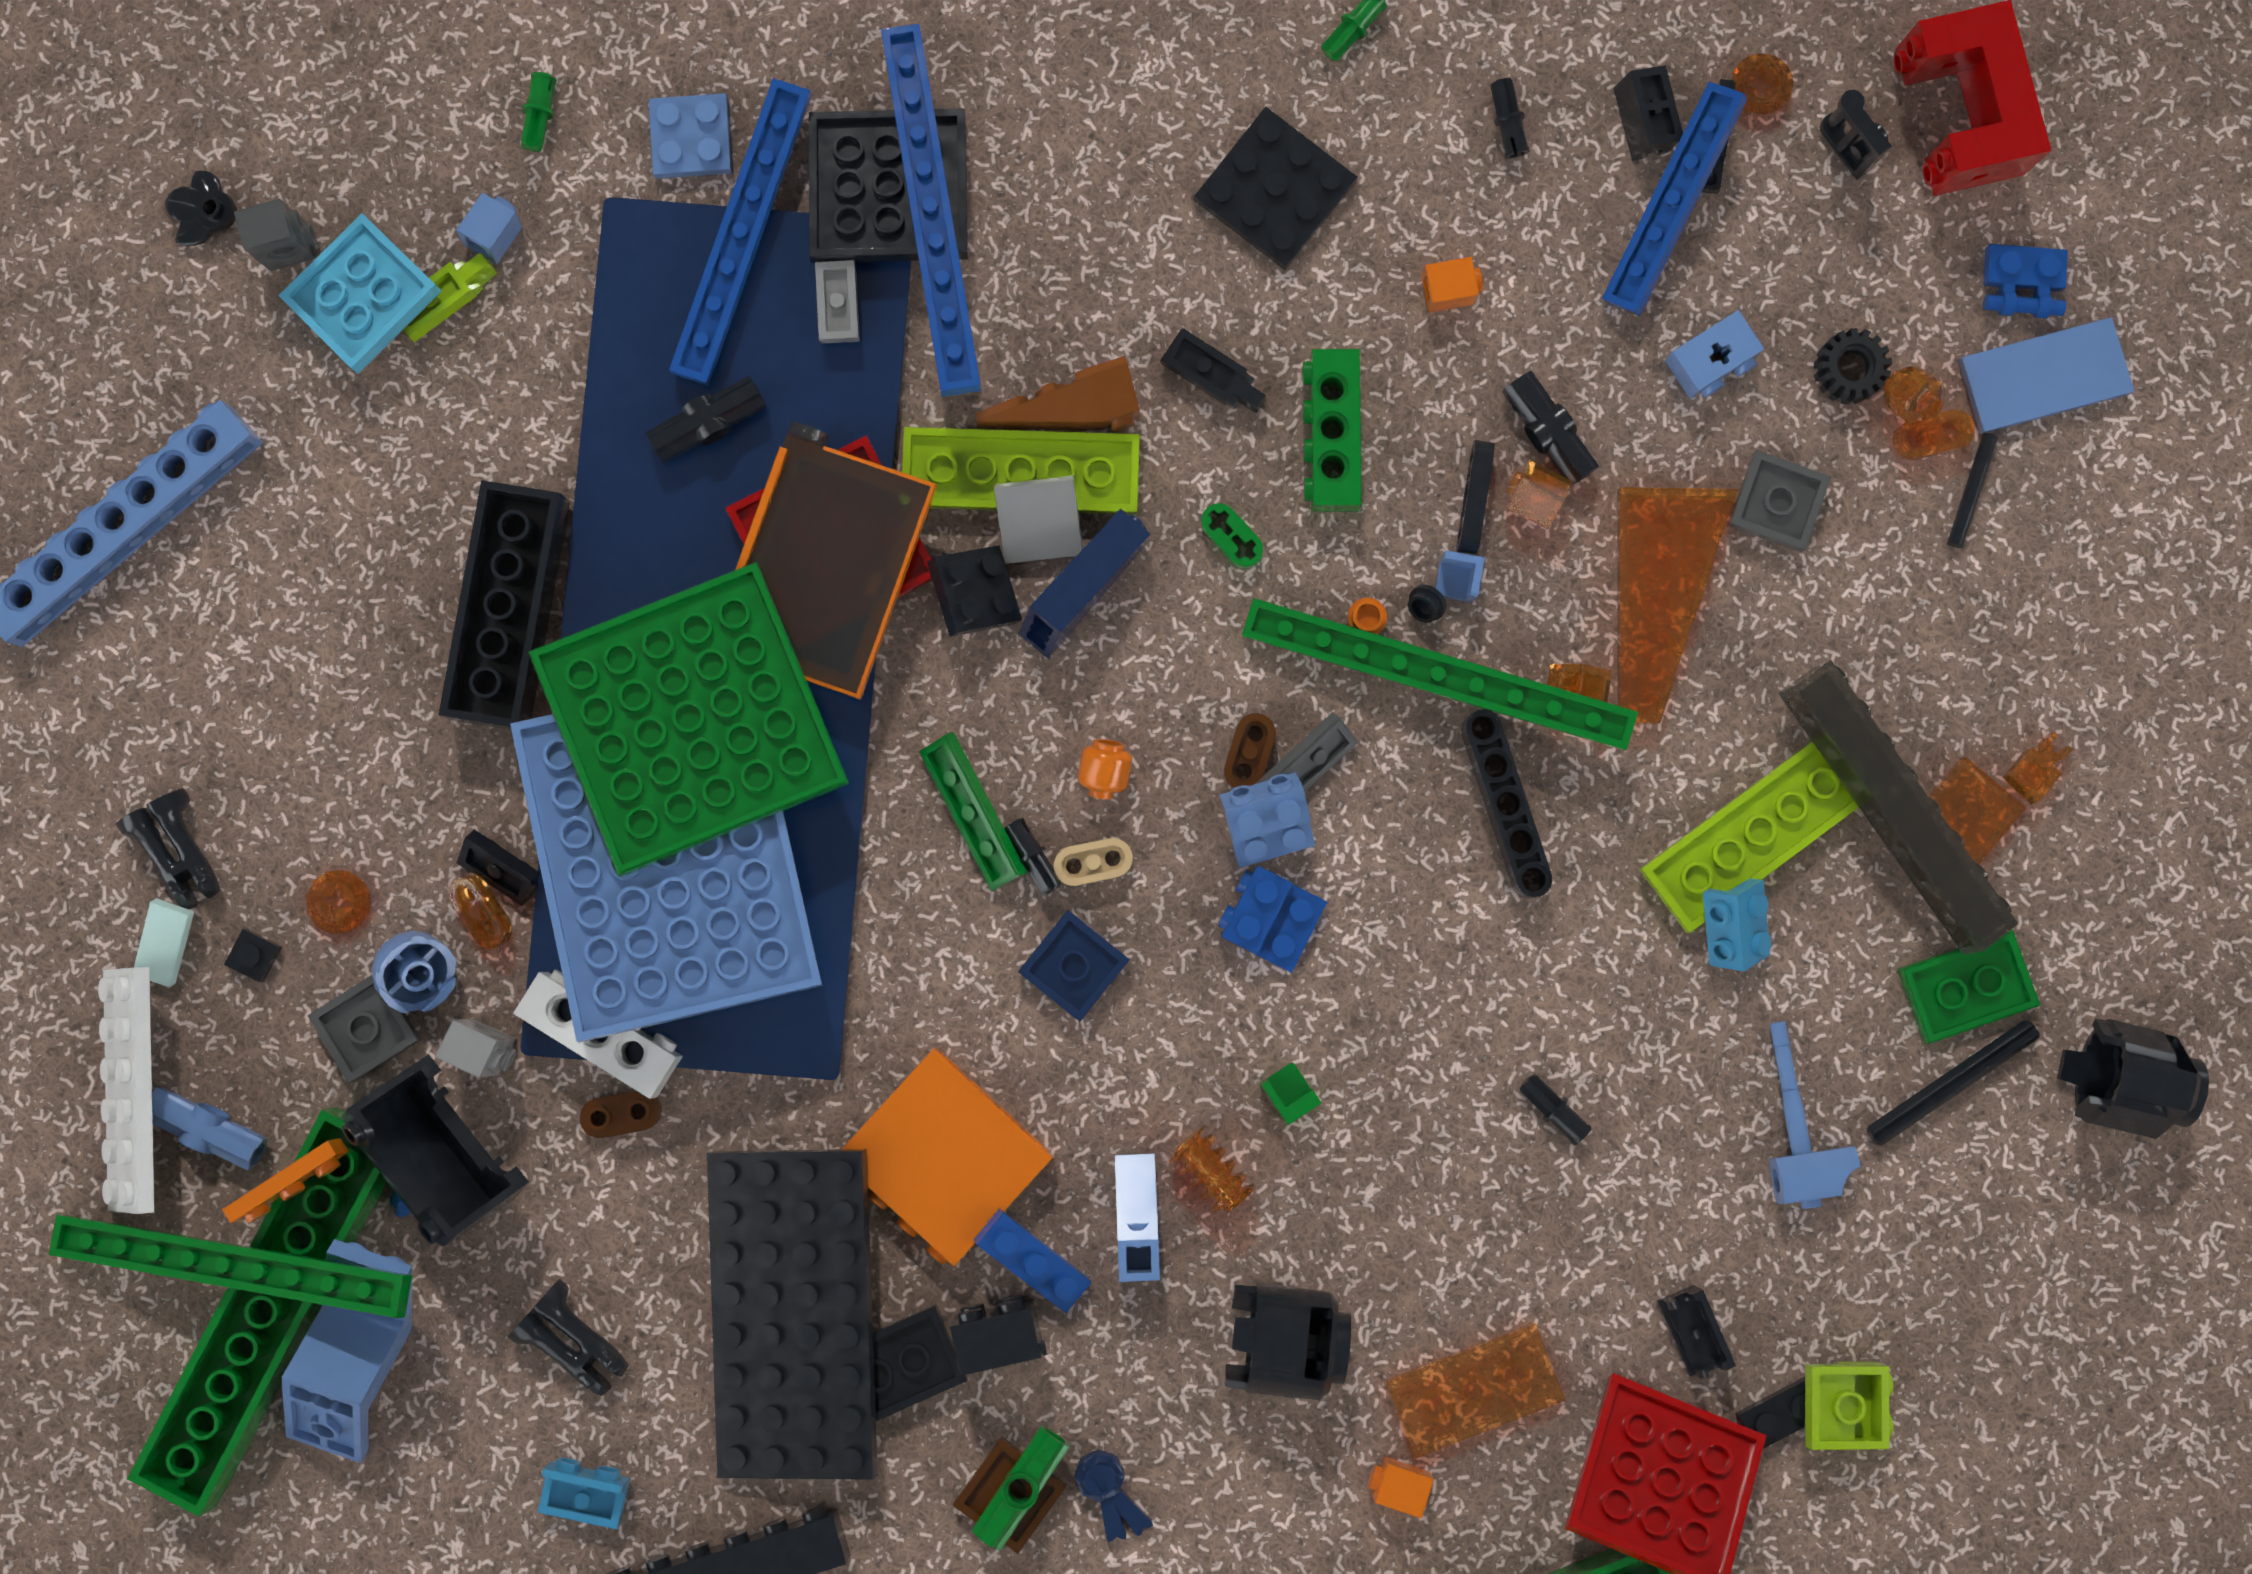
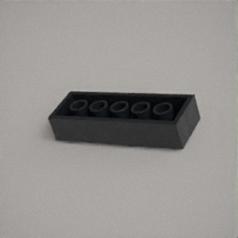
M481 480L439 716L452 721L511 730V723L532 718L539 678L528 652L545 645L570 501L561 493Z

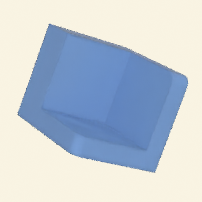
M1445 551L1440 557L1435 588L1446 599L1473 603L1479 594L1485 557Z

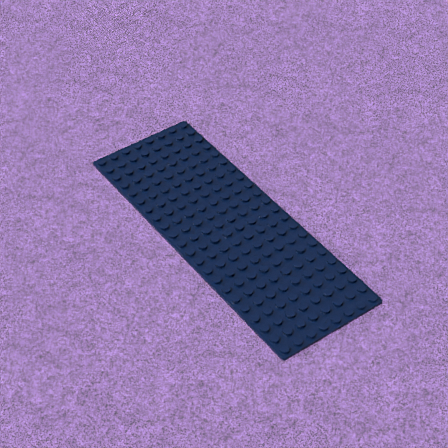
M609 197L604 201L561 639L734 571L744 544L725 508L765 488L780 447L784 448L788 435L835 450L866 435L882 466L893 469L912 261L855 262L860 341L821 344L818 332L815 263H811L809 257V213L771 210L709 386L673 375L669 368L727 206ZM750 375L767 407L732 426L730 433L719 441L706 446L698 445L663 464L645 432L680 414L683 406L694 398L708 393L714 395ZM801 461L798 470L810 463ZM778 611L797 657L846 674L849 673L870 613L799 650ZM876 659L861 700L807 681L849 784L783 811L822 986L641 1028L642 1031L652 1037L659 1033L677 1044L674 1051L683 1055L676 1068L834 1080L840 1074ZM538 864L540 875L536 884L526 992L539 972H549L552 974L554 969L562 972L540 864ZM565 999L560 1003L558 1012L560 1017L567 1022L572 1018L568 999ZM523 1020L520 1048L524 1055L587 1060ZM608 1036L598 1038L595 1040H597L600 1043H603L607 1040ZM632 1041L626 1048V1056L630 1062L638 1064L643 1058L644 1050L638 1042Z

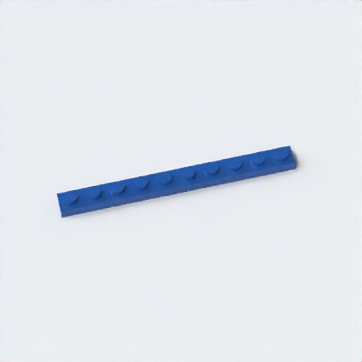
M920 24L881 29L941 396L946 397L981 391V384Z

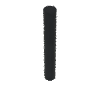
M1983 433L1947 541L1949 546L1963 548L1998 437L1994 434Z

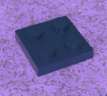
M1067 910L1019 969L1018 973L1080 1022L1130 959Z

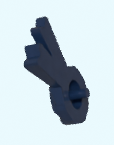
M1096 1450L1080 1458L1074 1473L1075 1482L1082 1496L1100 1502L1108 1542L1113 1541L1116 1537L1126 1539V1529L1121 1516L1137 1536L1142 1534L1143 1528L1153 1526L1152 1519L1121 1489L1125 1479V1472L1116 1455Z

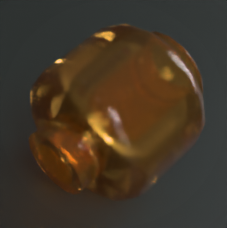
M1908 366L1895 371L1886 381L1884 386V403L1889 411L1904 421L1914 425L1921 424L1934 418L1942 410L1945 387L1940 379L1918 366Z

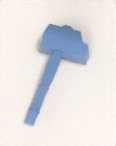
M1786 1022L1770 1023L1773 1040L1772 1047H1774L1782 1088L1780 1091H1782L1783 1109L1792 1155L1769 1158L1777 1204L1801 1202L1802 1209L1821 1207V1198L1842 1195L1847 1177L1855 1169L1861 1167L1855 1146L1812 1152L1804 1107L1798 1090L1800 1087L1797 1086L1790 1048L1792 1043H1789Z

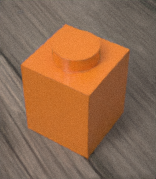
M1472 256L1427 264L1421 274L1428 313L1474 305L1479 292L1483 291L1482 273L1480 268H1474Z
M1384 1456L1381 1466L1376 1464L1373 1466L1368 1481V1488L1373 1490L1371 1496L1375 1503L1422 1519L1434 1478L1429 1471Z

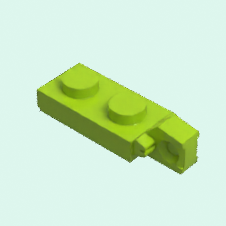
M479 253L467 263H464V261L456 264L449 262L429 277L442 292L403 329L414 343L477 296L476 294L483 290L482 286L497 274L488 259L482 253Z

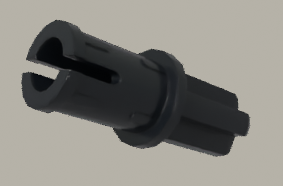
M1511 78L1498 79L1491 84V92L1497 114L1494 123L1495 126L1500 127L1505 158H1517V152H1521V156H1524L1530 152L1522 122L1525 114L1519 109L1513 80Z
M1017 819L1007 825L1004 829L1020 858L1019 861L1026 867L1043 895H1047L1057 890L1061 885V881L1056 876L1053 867L1044 854L1046 852L1045 846L1040 847L1025 819Z
M1533 1074L1521 1084L1520 1092L1544 1115L1543 1120L1545 1122L1551 1121L1574 1146L1589 1134L1592 1129L1591 1126L1587 1125L1567 1105L1568 1099L1566 1097L1560 1098L1538 1075Z

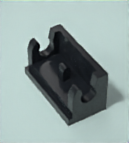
M1666 65L1630 71L1613 89L1631 159L1636 161L1644 159L1649 153L1656 150L1658 155L1667 153L1679 143L1683 130Z
M1692 1285L1657 1300L1689 1376L1695 1375L1701 1379L1709 1377L1708 1372L1720 1368L1726 1371L1736 1366L1704 1290Z

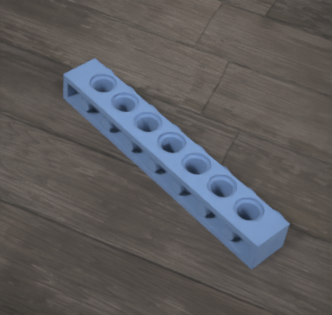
M222 400L205 406L198 413V419L186 429L183 428L174 432L168 438L165 447L156 454L143 458L138 463L137 470L127 479L117 481L111 485L106 491L107 496L96 505L83 509L76 516L75 523L65 531L52 535L46 541V547L34 557L26 558L16 566L15 573L4 583H0V636L5 642L23 647L264 443L233 407ZM215 436V446L210 451L204 452L205 441ZM184 461L185 470L183 474L174 478L176 465ZM154 487L155 495L153 499L144 504L143 497L145 492L149 488ZM123 513V524L119 528L114 529L113 522L115 517ZM92 538L94 542L93 549L90 553L84 555L83 546L87 540ZM62 564L63 573L58 580L54 581L53 571L58 565ZM31 590L32 600L24 607L22 603L23 596L27 591Z

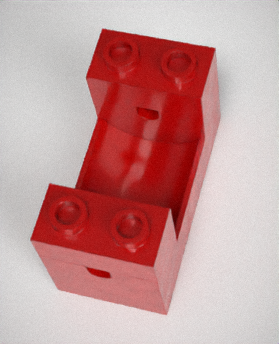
M2011 0L1920 20L1895 49L1893 55L1894 68L1898 75L1902 74L1905 86L1957 74L1963 98H1965L1964 102L1967 113H1969L1968 117L1972 129L1949 134L1924 159L1923 178L1928 186L1931 185L1934 196L2024 176L2052 151Z

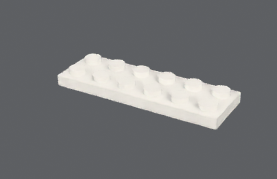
M149 967L103 970V978L100 979L98 986L99 998L104 1002V1018L100 1021L99 1035L101 1041L105 1042V1058L102 1059L100 1064V1076L105 1083L106 1099H103L101 1103V1117L103 1122L106 1123V1139L102 1143L101 1153L104 1163L107 1164V1180L104 1181L102 1187L103 1200L105 1204H108V1211L132 1214L154 1213Z

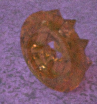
M1765 53L1750 55L1743 59L1733 71L1731 80H1734L1736 83L1735 90L1744 93L1748 98L1744 106L1745 113L1753 112L1760 114L1761 117L1769 113H1777L1792 95L1793 77L1791 71L1776 56ZM1759 73L1764 84L1773 86L1766 89L1763 98H1761L1758 88L1749 86L1756 82Z
M334 870L325 872L319 878L312 881V886L305 895L307 900V910L305 913L311 917L316 927L329 933L338 934L354 930L365 920L370 909V894L366 884L360 877L349 871ZM337 890H339L340 897L346 899L347 902H352V906L338 907L336 913H334L333 906L322 901L323 897L335 896Z

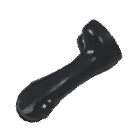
M182 788L146 804L147 808H140L120 819L116 826L124 836L133 838L140 844L155 866L171 898L176 901L178 906L192 909L198 906V900L187 880L193 878L199 890L208 899L214 897L221 889L209 861L194 841L183 820L182 812L190 803V797L187 791ZM155 819L177 851L179 861H176L166 848L158 829L155 827Z
M559 1278L507 1337L516 1344L535 1346L556 1361L585 1389L603 1396L611 1389V1384L592 1364L598 1360L606 1369L619 1377L623 1376L629 1365L609 1341L587 1326L571 1311L566 1303L569 1288ZM542 1318L549 1321L579 1346L580 1351H575L564 1343L544 1324Z

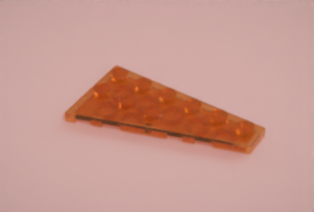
M1620 487L1617 490V706L1638 711L1635 724L1657 725L1661 722L1675 681L1676 670L1688 642L1687 638L1693 620L1696 618L1714 564V557L1727 525L1726 521L1732 503H1734L1739 489Z

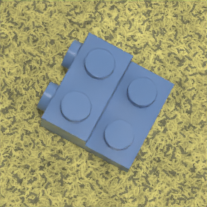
M1296 772L1278 774L1267 781L1251 786H1238L1230 792L1219 795L1239 868L1315 846L1304 789Z

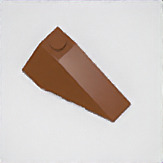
M1122 356L1080 370L1075 373L1076 379L1067 385L1051 382L1041 386L1042 389L1035 393L1036 397L1028 400L1027 396H1017L975 413L979 429L1105 430L1111 428L1112 432L1128 429L1135 425L1134 420L1140 418V408L1126 357Z

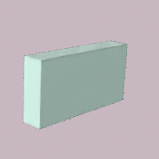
M158 898L151 901L134 968L149 967L150 981L166 987L173 986L179 973L194 911Z

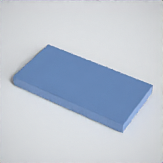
M2112 317L1964 356L1958 360L1979 434L2119 398L2135 392Z

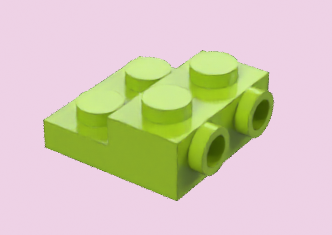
M1878 1362L1805 1364V1447L1811 1450L1890 1449V1437L1893 1434L1894 1425L1889 1412V1396L1893 1393V1378L1889 1373V1366Z

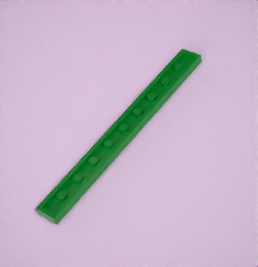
M1256 598L1252 600L1242 632V637L1623 751H1627L1638 711Z
M56 1215L48 1254L50 1256L393 1318L405 1317L412 1275L71 1215Z

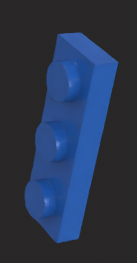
M1000 1208L974 1238L977 1246L1065 1313L1069 1311L1092 1283L1084 1273Z

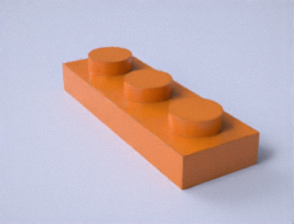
M341 1138L328 1140L223 1208L222 1211L230 1223L246 1219L247 1223L250 1224L269 1213L271 1210L268 1204L281 1197L283 1201H286L306 1188L303 1181L316 1174L318 1178H321L338 1168L341 1164L337 1159L349 1151Z

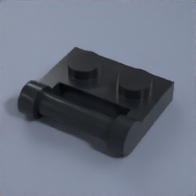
M1848 90L1839 99L1837 109L1833 113L1826 115L1821 121L1820 131L1855 179L1858 180L1869 172L1892 146L1888 142V135L1885 129L1880 124L1874 123L1863 109L1865 104L1863 95L1857 90ZM1846 121L1852 127L1847 134L1844 132Z

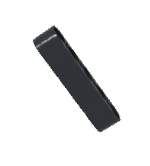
M1486 709L1478 710L1468 716L1461 727L1462 739L1511 886L1520 897L1527 899L1540 897L1551 888L1553 881L1552 873L1502 723L1494 712ZM1475 719L1485 720L1489 724L1491 732L1488 739H1479L1473 734L1471 726ZM1487 757H1496L1503 764V771L1500 777H1492L1485 771L1484 763ZM1501 794L1510 795L1514 799L1516 807L1512 815H1505L1497 808V799ZM1513 832H1521L1528 839V846L1525 852L1517 853L1511 848L1509 840ZM1528 869L1535 870L1540 876V886L1535 891L1526 889L1522 883L1523 874Z

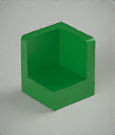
M1294 1063L1287 1064L1260 1082V1085L1287 1125H1290L1322 1103Z

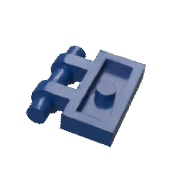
M1989 244L1985 248L1983 286L1999 287L1998 295H1985L1983 309L1997 311L1999 315L2012 316L2014 312L2029 313L2034 318L2047 319L2049 315L2063 316L2066 311V301L2052 299L2050 291L2061 292L2066 288L2068 250ZM2015 288L2034 290L2033 298L2017 297Z

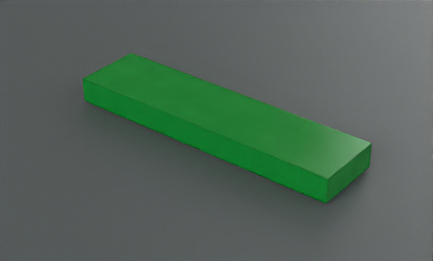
M955 733L945 734L920 750L919 753L990 890L999 889L1027 873L1025 867L1019 861L1020 858Z

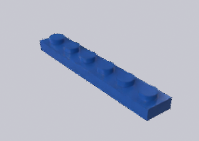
M1710 81L1708 82L1602 297L1606 303L1635 315H1641L1748 100L1744 93Z

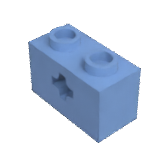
M1737 310L1672 351L1665 359V362L1689 399L1702 393L1704 398H1707L1725 386L1722 381L1723 378L1733 372L1738 378L1757 366L1755 358L1764 350V347L1740 311ZM1720 353L1723 360L1713 363L1709 357Z

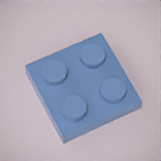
M726 93L649 99L652 168L655 179L733 174L729 103Z

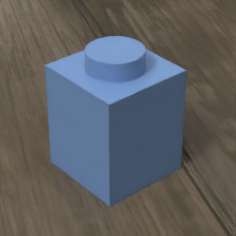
M482 192L456 229L463 246L477 254L482 253L489 261L497 265L522 228L516 213L517 209L502 197L497 196L493 199Z

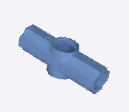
M156 1087L152 1092L153 1124L178 1136V1141L184 1146L200 1153L215 1154L247 1171L253 1170L255 1165L261 1160L267 1148L268 1138L231 1121L229 1114L214 1106L200 1102L194 1103L164 1087Z

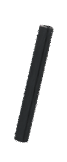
M2024 1020L1869 1125L1867 1127L1869 1136L1877 1145L1886 1144L2038 1040L2040 1037L2038 1029L2031 1021Z

